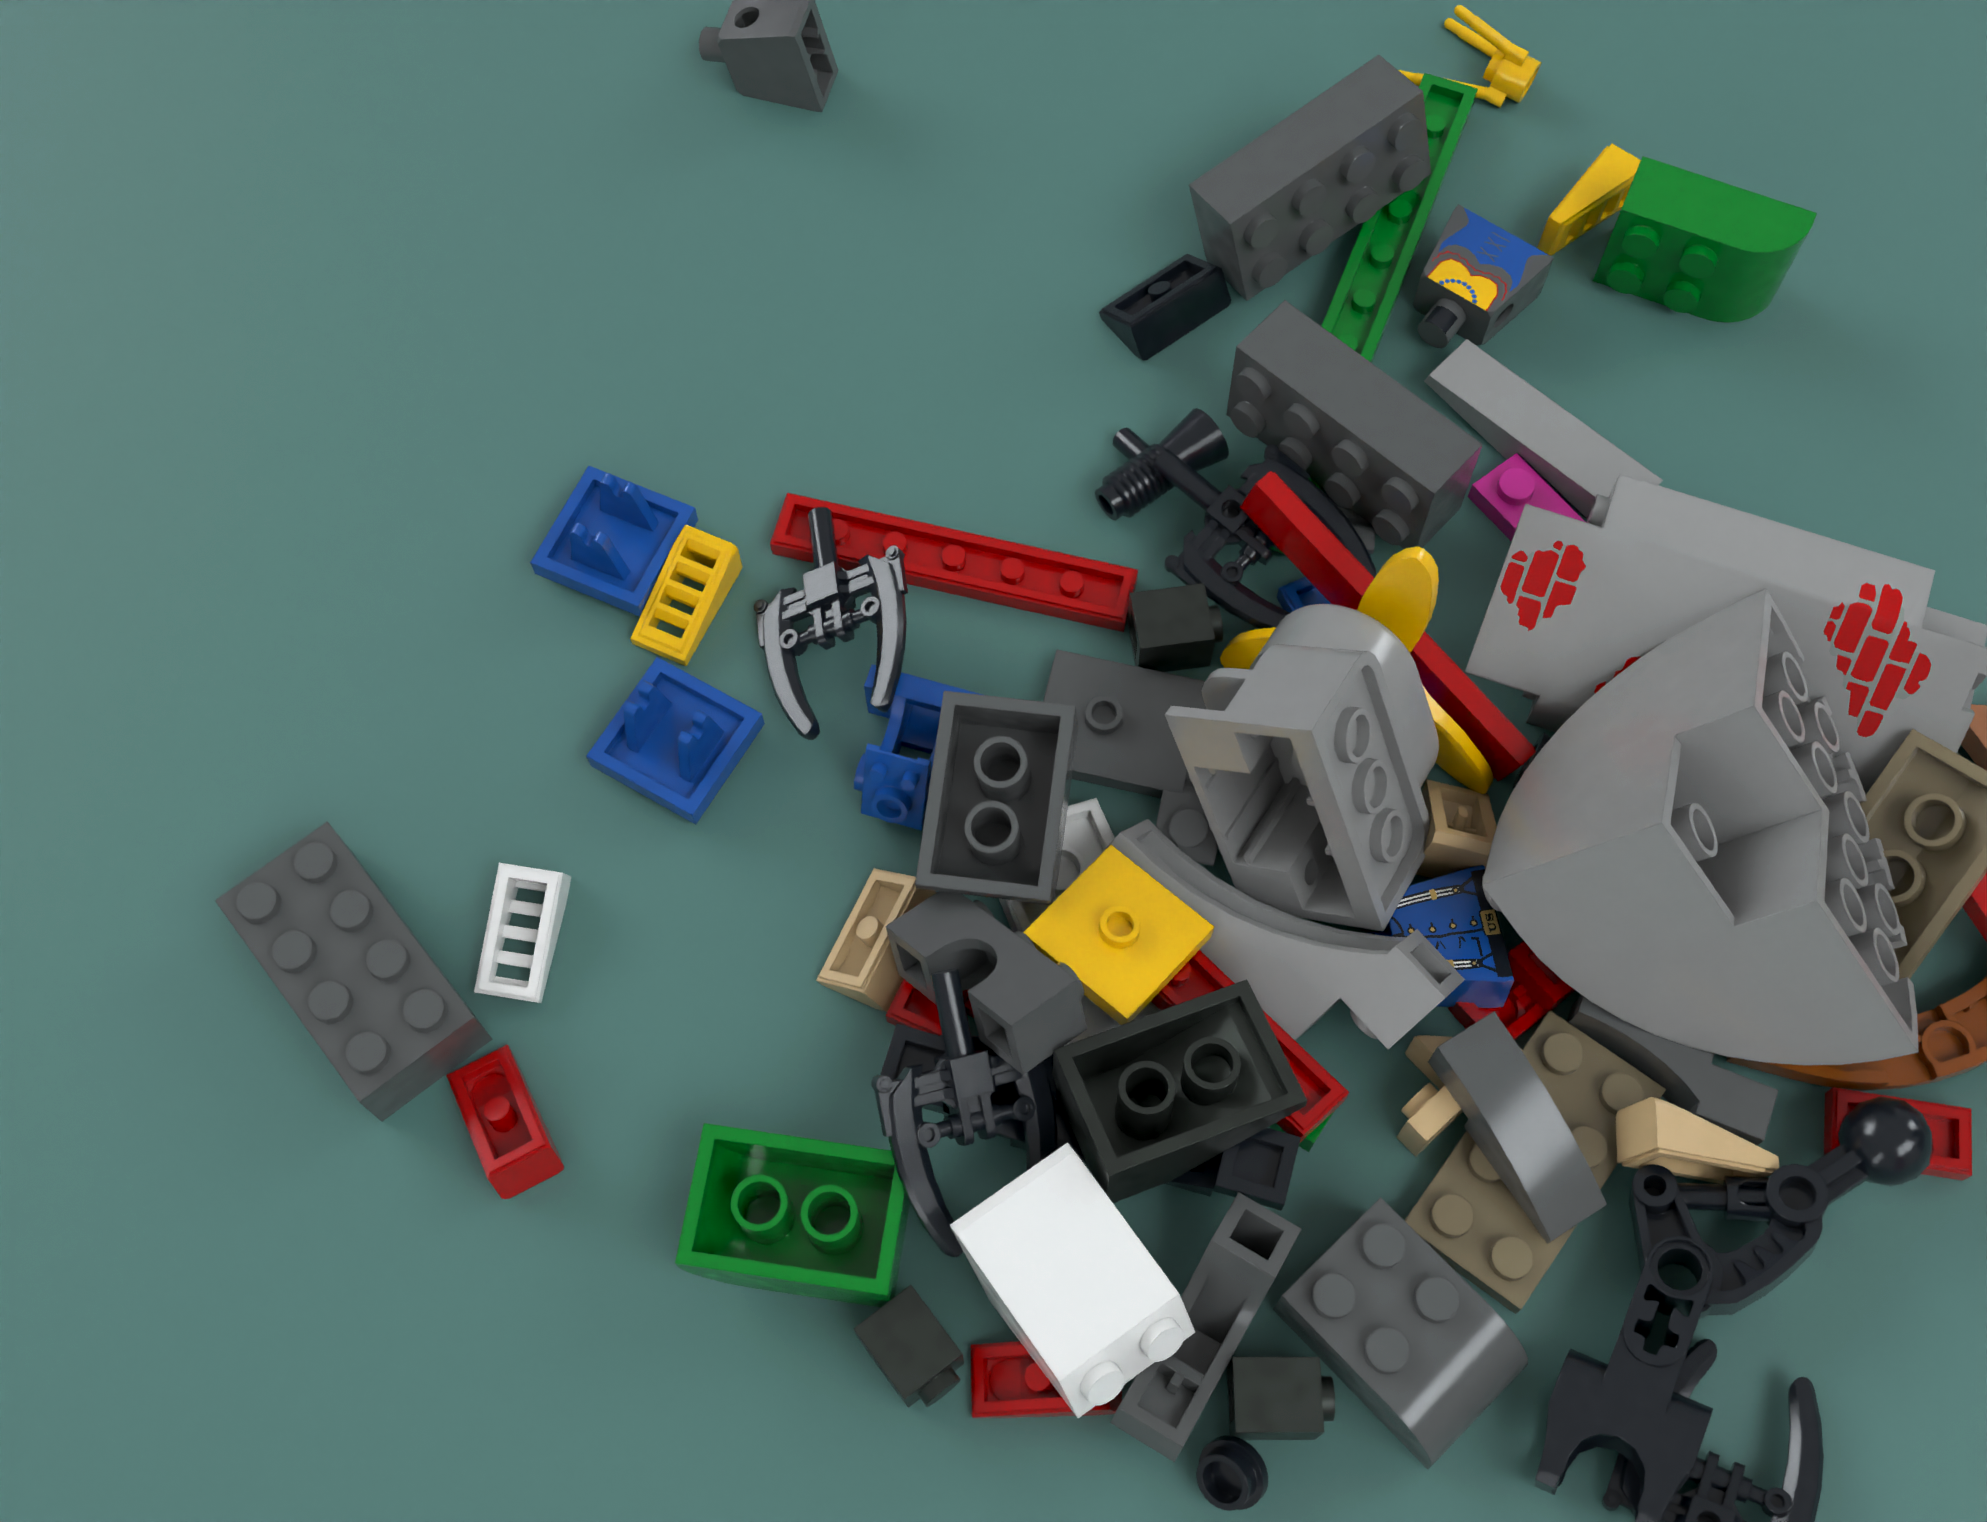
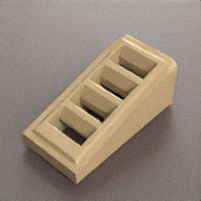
M1649 1097L1620 1109L1616 1114L1617 1163H1621L1622 1166L1641 1169L1646 1165L1655 1164L1667 1168L1674 1176L1723 1184L1724 1176L1767 1177L1779 1169V1156L1667 1101Z

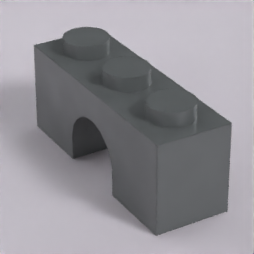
M938 891L886 926L898 974L934 1004H936L931 973L954 968L959 970L962 991L968 990L980 1041L1022 1075L1052 1055L1055 1049L1063 1047L1087 1030L1081 1000L1084 997V988L1076 973L1065 963L1060 962L1056 964L1038 951L1030 938L1023 932L1018 930L1013 932L996 920L988 907L981 901L974 900L972 902L963 894Z

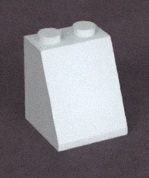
M1068 1143L950 1224L989 1301L1077 1418H1080L1093 1407L1106 1404L1114 1399L1127 1382L1154 1362H1160L1171 1357L1181 1347L1183 1341L1195 1333L1179 1292Z

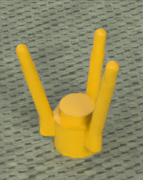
M1457 5L1454 8L1455 15L1474 31L1452 18H1447L1444 21V27L1491 58L1482 77L1491 82L1489 87L1455 80L1451 81L1478 88L1476 98L1483 99L1501 108L1507 97L1520 103L1533 83L1542 62L1528 56L1529 51L1510 42L1463 5ZM1398 70L1416 86L1420 85L1424 74Z

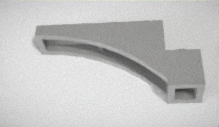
M1149 819L1121 831L1105 848L1106 850L1110 845L1114 846L1214 926L1212 937L1203 945L1200 951L1234 983L1247 979L1262 1010L1295 1041L1342 999L1350 1008L1351 1017L1358 1028L1369 1037L1379 1039L1387 1049H1390L1465 980L1418 929L1407 937H1389L1340 930L1297 918L1257 901L1215 877L1182 852Z

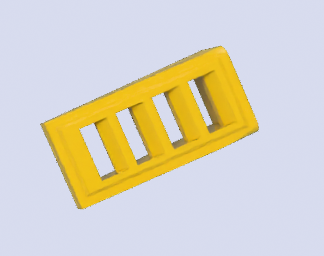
M1614 144L1606 146L1550 214L1537 248L1552 256L1618 212L1623 206L1641 160Z
M684 525L668 554L630 638L632 644L687 666L743 568L738 548L731 542L689 525ZM686 577L705 585L701 592L682 584ZM675 600L694 608L692 615L669 606L671 601ZM660 620L685 630L682 638L657 629L656 627Z

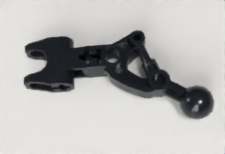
M1880 1096L1860 1102L1843 1117L1838 1132L1840 1144L1838 1147L1808 1166L1799 1164L1784 1165L1775 1170L1770 1178L1724 1176L1723 1185L1677 1183L1672 1172L1663 1166L1652 1164L1639 1169L1633 1177L1629 1207L1641 1276L1609 1364L1573 1349L1569 1350L1549 1400L1545 1444L1534 1486L1555 1495L1557 1488L1564 1480L1567 1469L1579 1453L1596 1447L1616 1450L1632 1462L1641 1480L1640 1501L1635 1513V1522H1660L1675 1495L1690 1476L1713 1408L1674 1392L1699 1319L1707 1315H1733L1764 1297L1787 1279L1815 1249L1823 1228L1822 1218L1828 1205L1863 1182L1895 1186L1916 1179L1929 1166L1934 1151L1932 1132L1923 1114L1904 1100ZM1689 1210L1724 1211L1725 1220L1766 1222L1769 1227L1759 1237L1735 1251L1718 1253L1701 1239ZM1665 1265H1682L1692 1272L1696 1278L1697 1285L1682 1291L1672 1289L1662 1281L1658 1270ZM1657 1311H1659L1663 1315L1670 1316L1663 1345L1659 1349L1658 1354L1655 1355L1646 1352L1643 1348L1645 1339L1650 1335Z

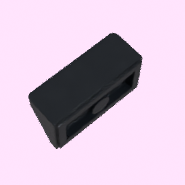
M1186 254L1102 308L1099 314L1102 321L1130 351L1144 361L1227 308L1231 304V297L1222 268Z

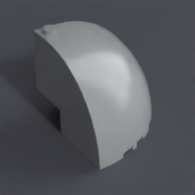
M1764 589L1737 601L1670 637L1640 657L1589 698L1557 730L1525 770L1499 818L1486 870L1482 877L1485 897L1493 909L1502 911L1535 955L1561 980L1592 1003L1621 1020L1656 1036L1726 1057L1792 1065H1843L1879 1061L1919 1053L1914 984L1908 977L1899 979V965L1894 952L1895 948L1907 946L1904 927L1899 922L1895 904L1888 892L1895 888L1887 859L1883 853L1884 849L1881 839L1874 838L1869 840L1868 822L1860 803L1867 801L1851 755L1849 752L1838 756L1835 755L1834 752H1838L1840 749V742L1836 726L1831 717L1833 713L1825 696L1812 701L1808 696L1806 681L1798 665L1804 662L1805 657L1767 589Z

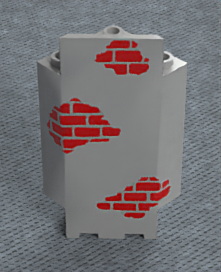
M1619 474L1609 497L1596 495L1586 522L1525 504L1465 672L1523 691L1522 697L1533 700L1526 723L1557 732L1589 698L1640 657L1670 637L1724 608L1767 589L1805 657L1804 662L1798 665L1806 681L1808 696L1811 701L1825 696L1833 713L1831 717L1836 726L1840 742L1839 751L1834 753L1836 756L1847 752L1850 753L1866 795L1912 729L1951 751L1958 752L1975 715L1974 710L1970 709L1974 690L1987 677V647L1985 646L1987 625L1927 606L1935 574L1933 569Z

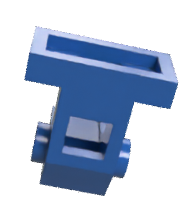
M872 664L864 684L868 713L890 719L881 746L868 743L866 752L862 755L856 770L854 789L862 791L861 814L922 831L943 692L979 693L901 672L892 704L888 712L884 713L874 707L870 701L876 665ZM901 746L929 753L931 756L929 760L920 757L916 760L901 756L899 752Z

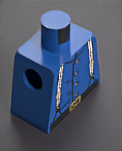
M1484 865L1470 867L1409 886L1384 931L1367 932V934L1407 937L1418 929L1465 980L1440 1002L1437 1007H1453L1456 1002L1474 1003L1478 1008L1504 1007L1514 982L1497 912L1491 907L1483 891L1482 877L1485 873Z

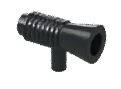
M1194 408L1159 444L1149 446L1130 428H1122L1115 434L1113 446L1128 458L1129 461L1103 478L1102 486L1095 491V496L1102 510L1112 520L1116 521L1122 516L1131 518L1135 513L1140 512L1141 509H1144L1148 504L1153 503L1154 500H1157L1161 495L1166 494L1167 491L1175 487L1152 468L1155 460L1165 449H1169L1197 472L1227 459L1229 455L1227 442L1213 419L1198 408Z

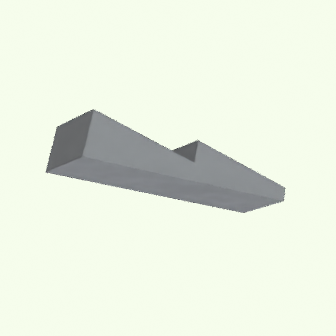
M1468 339L1433 370L1424 381L1506 460L1516 453L1522 456L1586 518H1588L1596 495L1609 497L1619 474L1656 485L1663 481Z

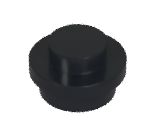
M1224 1435L1212 1440L1202 1450L1196 1478L1200 1491L1212 1505L1227 1511L1243 1510L1254 1506L1264 1496L1268 1487L1267 1468L1260 1454L1248 1442L1235 1436Z

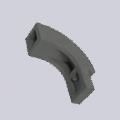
M1238 1192L1181 1296L1195 1333L1184 1340L1181 1347L1171 1357L1160 1362H1154L1135 1377L1110 1422L1111 1424L1171 1461H1176L1220 1377L1301 1231L1300 1227Z

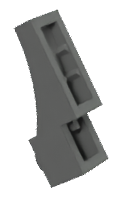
M1580 995L1571 1006L1566 1020L1568 1023L1664 1087L1666 1091L1662 1096L1669 1103L1685 1109L1755 1145L1764 1141L1779 1090L1711 1064L1715 1053L1691 1048L1649 1033L1621 1020L1592 1003L1583 995Z

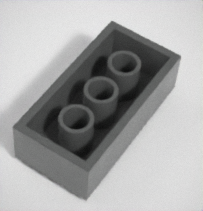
M1377 55L1190 183V193L1207 262L1222 268L1225 280L1248 301L1265 288L1278 283L1285 274L1311 256L1323 252L1330 243L1359 223L1369 220L1379 209L1405 191H1410L1417 187L1424 178L1431 174L1423 91L1383 57Z
M1286 300L1236 346L1226 415L1231 418L1236 428L1244 435L1251 438L1256 437L1267 446L1271 444L1276 445L1283 454L1310 474V478L1325 489L1326 494L1335 504L1345 509H1352L1372 524L1375 532L1384 541L1391 545H1399L1403 549L1411 547L1423 548L1459 511L1483 445L1477 439Z
M328 821L215 900L356 1099L381 1122L493 1040Z

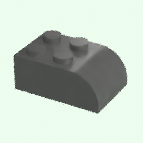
M952 691L943 692L915 880L917 889L1048 905L1053 903L1060 869L1078 734L1076 705Z
M1381 1197L1280 1297L1273 1308L1279 1317L1427 1469L1447 1451L1528 1365V1357L1522 1344L1499 1314Z

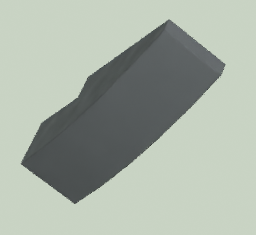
M1495 1011L1436 1048L1428 1063L1469 1119L1464 1125L1465 1129L1547 1244L1607 1205L1595 1177L1564 1118L1528 1059Z

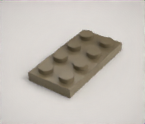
M1550 1010L1523 1047L1522 1052L1564 1118L1601 1189L1618 1164L1616 1144L1617 1112L1649 1097L1660 1099L1666 1089ZM1467 1130L1404 1220L1455 1271L1515 1314L1523 1308L1576 1227L1574 1226L1547 1244Z

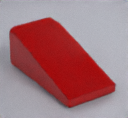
M508 1044L446 1075L486 1177L502 1199H510L553 1177L564 1169L552 1137Z
M1020 1341L971 1344L972 1418L1076 1416ZM1122 1390L1108 1403L1095 1406L1082 1416L1115 1414L1122 1402Z

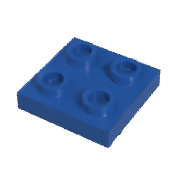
M588 465L530 563L535 574L640 617L675 540L684 525L695 527L698 521L695 507Z
M656 657L586 757L593 768L696 825L765 723L762 713Z

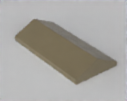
M1914 729L1908 734L1867 792V801L1860 803L1869 826V840L1874 838L1881 839L1884 849L1883 853L1887 859L1895 888L1888 892L1895 904L1899 922L1904 927L1907 946L1894 949L1899 965V979L1906 977L1910 979L1987 873V770Z

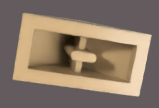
M1426 779L1422 795L1429 813L1430 825L1424 849L1426 856L1416 875L1434 879L1484 865L1486 870L1493 837L1497 828L1489 794H1481L1474 790Z

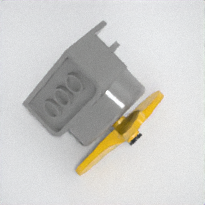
M1405 548L1392 555L1369 585L1357 610L1334 604H1313L1292 611L1280 621L1277 627L1254 629L1239 633L1230 640L1220 657L1224 668H1219L1210 673L1204 682L1201 691L1206 709L1170 706L1165 713L1166 720L1189 773L1190 781L1195 788L1210 830L1213 832L1235 888L1257 901L1295 917L1384 931L1426 856L1424 849L1430 826V818L1420 788L1435 762L1457 781L1478 793H1487L1493 782L1492 770L1484 756L1460 726L1428 694L1421 682L1415 661L1410 654L1429 624L1438 593V567L1432 555L1424 548Z

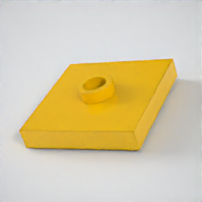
M1110 845L1023 933L1030 938L1038 951L1054 963L1062 962L1068 965L1080 979L1084 988V995L1117 1023L1123 1025L1133 1021L1212 937L1214 926L1114 846Z

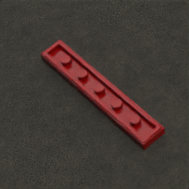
M1268 472L1255 483L1240 508L1331 604L1357 610L1364 593L1374 577L1275 472ZM1424 631L1410 652L1417 666L1421 682L1428 694L1467 734L1484 756L1494 778L1499 782L1535 754V747Z
M791 493L786 495L770 542L771 551L774 555L813 563L808 513L814 508L825 507L832 512L838 564L847 571L860 567L861 565L858 561L866 555L878 559L885 557L888 547L895 545L905 554L904 567L906 581L909 585L1120 632L1125 630L1130 593L1135 591L1138 580V569Z

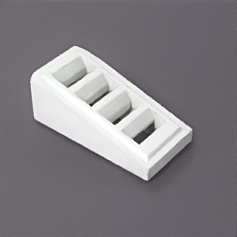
M499 863L474 989L475 993L542 1003L567 903L571 876L561 872ZM518 889L545 892L543 904L516 900ZM512 913L541 917L538 930L509 925ZM505 938L536 943L534 955L502 951ZM499 963L531 968L529 981L496 976Z

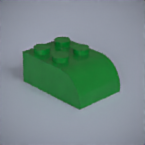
M1642 156L1593 281L1611 287L1617 292L1632 294L1667 306L1675 312L1688 313L1706 320L1724 323L1747 320L1761 313L1773 300L1806 239L1817 213Z
M704 1123L675 1264L680 1269L691 1274L728 1284L881 1308L895 1297L910 1202L896 1170L892 1151Z

